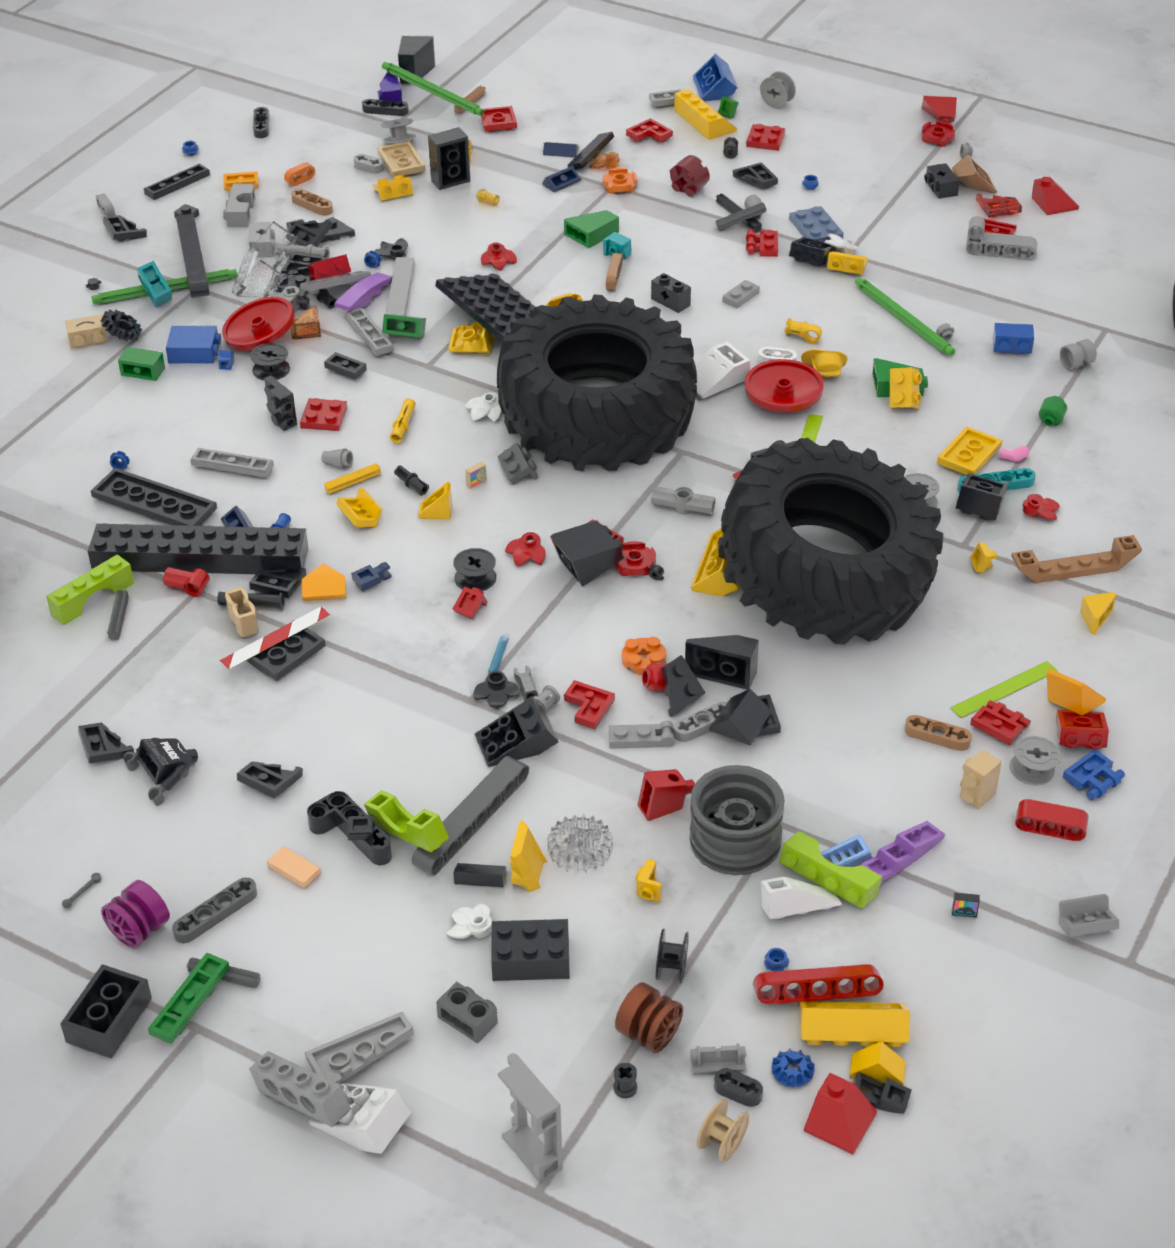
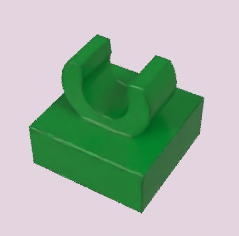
M722 96L718 113L734 118L739 102L727 96Z

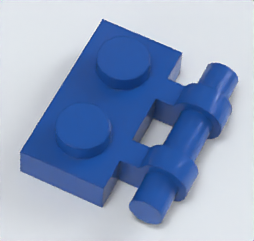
M1094 749L1063 772L1062 778L1080 791L1085 787L1090 788L1091 790L1086 795L1090 800H1094L1096 797L1100 798L1105 795L1110 787H1116L1120 784L1121 779L1125 777V773L1121 769L1114 772L1112 770L1113 761ZM1099 777H1103L1105 780H1103L1102 782H1100V781L1097 780V779H1098Z

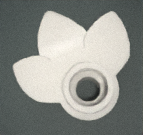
M828 234L827 237H830L831 240H825L824 242L840 248V251L846 254H854V251L857 250L855 242L842 239L836 234Z
M487 392L482 397L472 398L465 406L471 410L473 422L485 416H488L491 421L496 422L502 414L498 394L494 392Z
M479 903L473 909L469 907L455 909L452 912V918L456 924L447 932V935L457 939H464L471 935L477 938L488 936L491 933L492 921L490 908L485 904Z

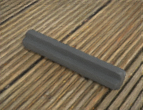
M761 202L715 221L718 230H722L765 213L767 211L766 206Z
M118 590L116 593L107 631L110 640L119 639L129 598L128 591Z
M190 958L187 963V971L191 973L201 959ZM229 966L230 968L221 978L224 981L254 988L258 987L261 980L260 973L232 966Z

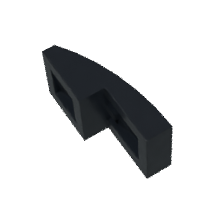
M857 1073L853 1083L875 1109L893 1113H905L912 1089L888 1078L882 1083L863 1073Z

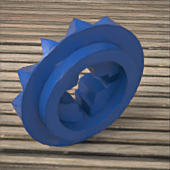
M789 1048L787 1052L779 1051L778 1056L773 1058L771 1071L774 1078L782 1085L800 1087L807 1084L813 1078L814 1063H812L810 1055H804L802 1050L796 1052ZM788 1064H798V1070L794 1068L788 1069Z

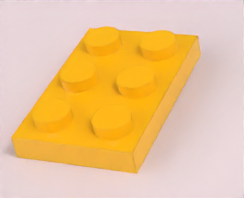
M966 426L938 456L937 464L966 476L968 473L976 475L1000 449L1002 440Z

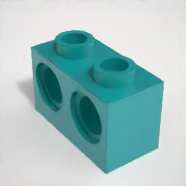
M154 261L137 268L138 279L155 307L172 300L171 289Z

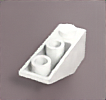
M785 876L761 881L762 909L770 919H782L785 916L795 914L803 915L810 911L828 910L841 905L839 898L826 888Z

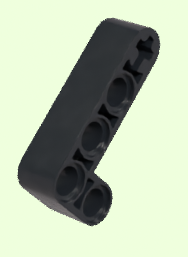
M342 791L332 792L307 808L309 829L312 833L318 835L338 827L348 837V817L368 816ZM375 822L373 823V840H351L375 865L388 864L392 859L390 838Z

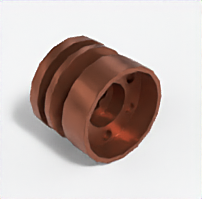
M640 982L630 990L621 1003L615 1019V1029L631 1040L638 1038V1043L641 1046L647 1047L653 1053H659L669 1044L677 1032L683 1016V1005L676 1000L672 1001L671 997L667 995L661 997L659 990L645 982Z

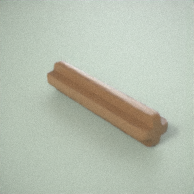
M480 85L464 99L474 103L486 94V88ZM454 105L455 113L460 114L464 111L463 108Z

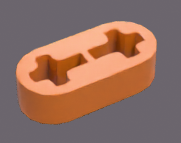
M302 163L287 170L284 180L291 186H297L312 179L315 175V168L309 163Z

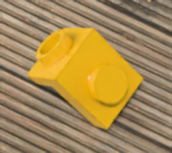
M647 859L643 868L639 867L635 880L637 881L638 897L660 902L662 898V884L655 881L656 861Z

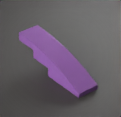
M379 272L367 276L347 290L335 302L334 307L352 311L370 305L371 297L380 295L382 287L390 285L393 277Z
M925 821L897 834L893 843L879 848L876 857L860 865L881 875V882L926 854L945 837V834L930 822Z

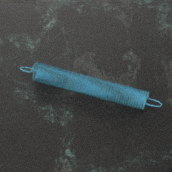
M500 637L499 642L501 645H497L488 674L491 670L498 671L509 640L508 637L506 641Z

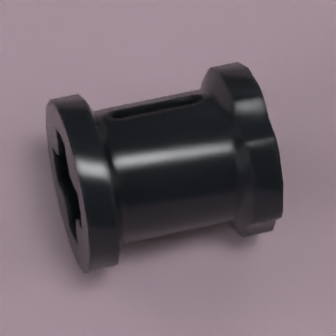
M728 137L724 140L723 154L726 158L732 159L738 155V140L734 137Z
M620 1063L614 1068L615 1082L613 1090L620 1098H631L637 1092V1083L635 1081L637 1079V1069L634 1065Z

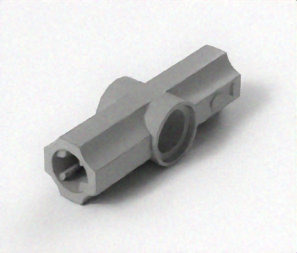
M654 486L651 503L672 507L679 514H688L693 511L713 515L716 498L695 494L688 487H679L673 490Z

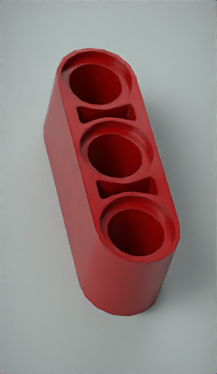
M1024 799L1018 804L1015 825L1018 829L1026 832L1071 841H1081L1086 837L1089 816L1087 812L1078 808Z

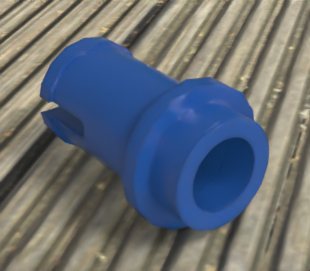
M281 513L271 527L287 528L291 522V517L286 513Z

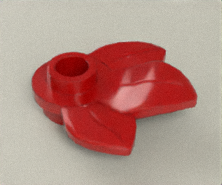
M501 243L490 244L487 251L481 255L482 265L491 263L499 271L504 268L507 262L517 263L515 253L505 249Z
M1031 494L1027 497V500H1024L1022 511L1031 517L1040 515L1045 519L1057 520L1054 511L1058 510L1060 505L1053 499H1043L1039 494Z
M527 532L521 538L510 541L505 548V553L513 554V560L517 567L530 559L536 564L542 565L546 556L545 548L541 545L540 536L534 532Z

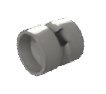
M1084 339L1076 344L1072 343L1063 346L1060 349L1059 355L1062 365L1067 370L1081 367V365L1084 366L1095 362L1097 352L1093 342L1089 339Z

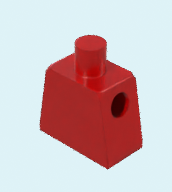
M676 769L644 772L637 806L647 821L679 811L683 808L686 795L692 794L695 782L692 779L685 780Z

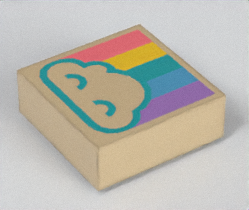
M483 462L465 469L466 485L470 489L487 481L486 464Z

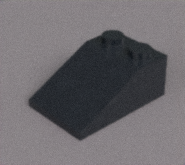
M740 635L687 639L685 642V661L696 678L748 690L757 673L759 640Z

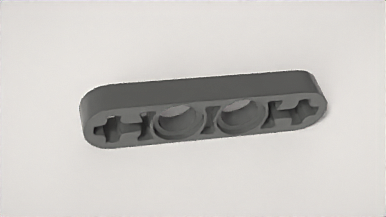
M247 877L241 878L176 920L172 926L175 940L179 943L193 941L254 900L257 896L255 881ZM224 900L232 901L230 905L225 907L219 905ZM205 913L212 915L207 920L198 919L199 916Z

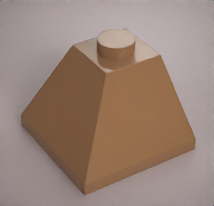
M968 155L951 168L960 180L959 184L962 182L966 187L993 194L997 192L988 173Z

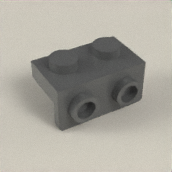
M517 442L497 456L508 480L513 485L529 473L534 479L538 478L535 471L538 468L534 461L529 459L532 457L526 447L521 448Z

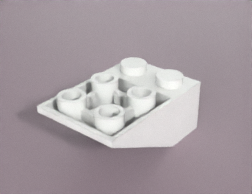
M728 342L711 348L695 363L697 370V395L704 399L744 382L746 375L750 371V360Z
M349 1083L339 1084L342 1086L351 1109L333 1127L314 1118L309 1121L310 1125L361 1151L382 1154L411 1114L408 1106L397 1089Z

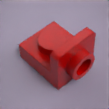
M464 587L452 609L455 613L474 619L481 604L486 606L488 601L483 591L475 587L472 589Z

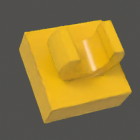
M978 542L970 556V561L976 572L984 573L986 568L993 567L991 559H997L998 556L994 550H989L986 543Z

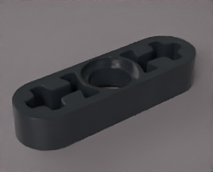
M365 99L362 101V111L364 113L405 116L409 113L408 103L403 101Z
M266 107L254 109L253 132L256 138H265L269 135V110Z

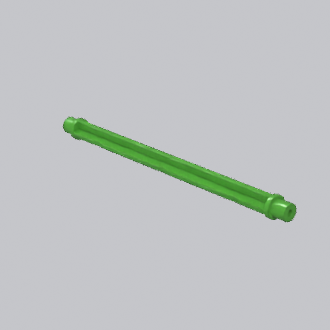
M383 62L382 68L386 72L402 78L470 113L479 116L484 114V109L480 108L479 105L465 100L392 63Z
M236 269L206 273L208 284L238 277ZM187 277L166 280L171 291L189 287ZM139 285L98 293V295L91 296L93 304H103L148 294L144 287Z
M858 277L855 280V284L858 285L860 290L942 353L949 356L955 354V349L949 342L866 279Z

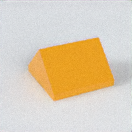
M1048 668L1046 672L1048 701L1080 715H1084L1106 702L1107 699L1086 684Z

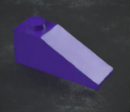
M388 72L385 74L380 83V91H377L378 100L402 101V90L396 76Z

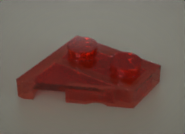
M982 194L976 195V201L989 218L1022 212V205L1016 197L993 195V199L983 198Z

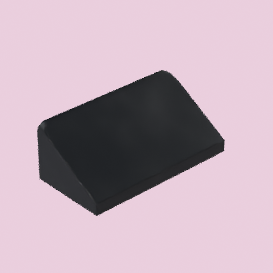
M457 863L453 873L454 884L503 887L506 866Z

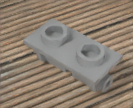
M736 1044V1046H721V1048H700L696 1046V1049L690 1050L693 1074L714 1073L723 1068L734 1071H746L745 1046H740V1044Z

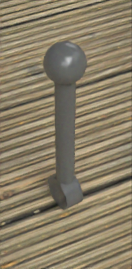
M93 873L90 881L69 899L62 901L63 908H70L72 902L92 884L99 883L101 881V874Z

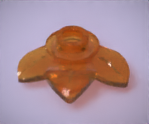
M610 152L609 154L599 153L593 158L595 162L589 168L599 169L606 166L607 169H614L619 166V154L616 152Z

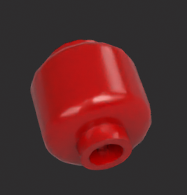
M650 663L643 670L642 683L650 692H665V680L663 679L661 668L668 663Z

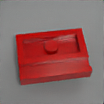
M983 218L985 220V232L1008 235L1016 233L1017 225Z

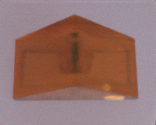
M312 306L294 320L291 326L292 339L321 337L317 306Z

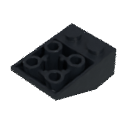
M530 697L474 733L488 767L498 765L506 756L520 760L540 755L559 742L545 711L533 697Z

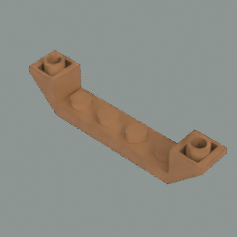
M1131 535L1114 538L1112 549L1107 552L1038 561L1033 550L1014 552L1011 554V557L1019 571L1035 583L1118 571L1140 554L1142 548L1135 536Z

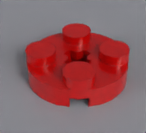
M936 121V124L932 125L931 122H928L922 127V141L934 143L939 147H945L947 143L954 140L955 130L947 122Z
M640 541L623 543L624 549L621 551L624 559L614 565L619 570V574L621 576L649 575L651 570L649 566L656 565L655 550L652 547L651 549L645 547V543Z

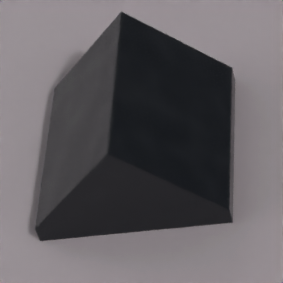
M750 688L730 698L709 727V731L751 746L772 716V711Z

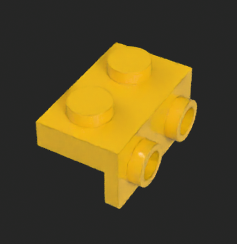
M402 174L393 176L394 180L390 181L387 178L377 180L378 183L373 184L374 191H378L381 201L411 195L414 193L411 178L404 177Z
M834 251L829 252L827 269L863 275L868 257Z
M913 367L890 369V408L919 409V404L921 403L919 384H921L922 377L918 369Z
M359 488L356 498L338 497L336 502L342 513L358 528L376 527L382 514V508L364 488Z

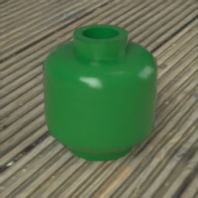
M1059 396L1047 397L1043 400L1038 412L1039 418L1048 426L1059 425L1062 423L1067 412V404Z

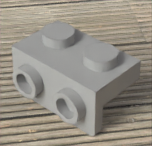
M1106 894L1059 902V925L1070 937L1080 938L1086 934H1104L1110 932V930L1119 929V919L1109 910V897Z

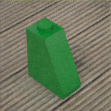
M608 210L564 219V235L587 248L602 242L603 239L612 233L619 232V216Z
M873 358L872 377L877 397H890V369L913 366ZM913 367L921 373L922 381L919 384V392L921 396H924V388L928 387V378L924 376L922 368Z

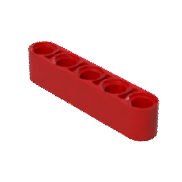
M870 964L759 973L753 980V987L757 998L763 1004L875 996L882 991L884 986L883 979L878 970ZM875 977L871 983H864L867 978ZM843 979H849L845 985H838ZM823 981L821 986L813 987L814 983ZM792 983L798 984L794 989H787L788 985ZM766 985L772 986L768 991H761L762 987Z

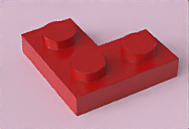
M649 118L626 129V136L634 141H641L650 136L659 142H663L673 137V130Z
M574 680L564 694V701L581 706L574 716L575 723L596 729L615 701V693Z

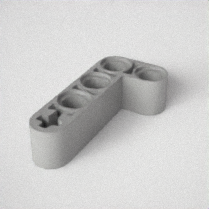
M975 216L970 219L966 242V251L969 254L1032 260L1036 257L1038 244L1034 237L985 232V220L982 217Z

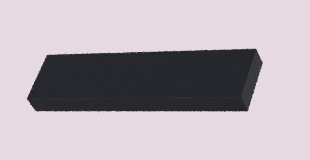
M613 132L601 133L596 136L567 166H573L575 170L584 168L615 137Z
M199 163L145 187L144 194L156 200L209 176L210 170Z

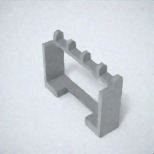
M512 1053L507 1058L510 1066L498 1073V1077L509 1089L510 1095L514 1099L510 1105L511 1111L514 1114L511 1118L513 1127L502 1134V1138L541 1184L563 1170L561 1105L517 1054ZM527 1111L531 1115V1128L527 1124ZM542 1133L544 1135V1143L538 1137Z

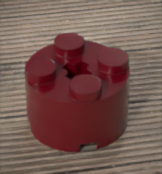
M688 155L670 169V178L673 190L676 192L682 191L689 197H692L710 180L708 168L703 167L701 164L703 161L696 156Z

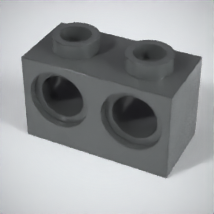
M458 982L454 983L436 1001L438 1018L477 1044L498 1024L497 1007L488 999H483L468 986L465 987Z

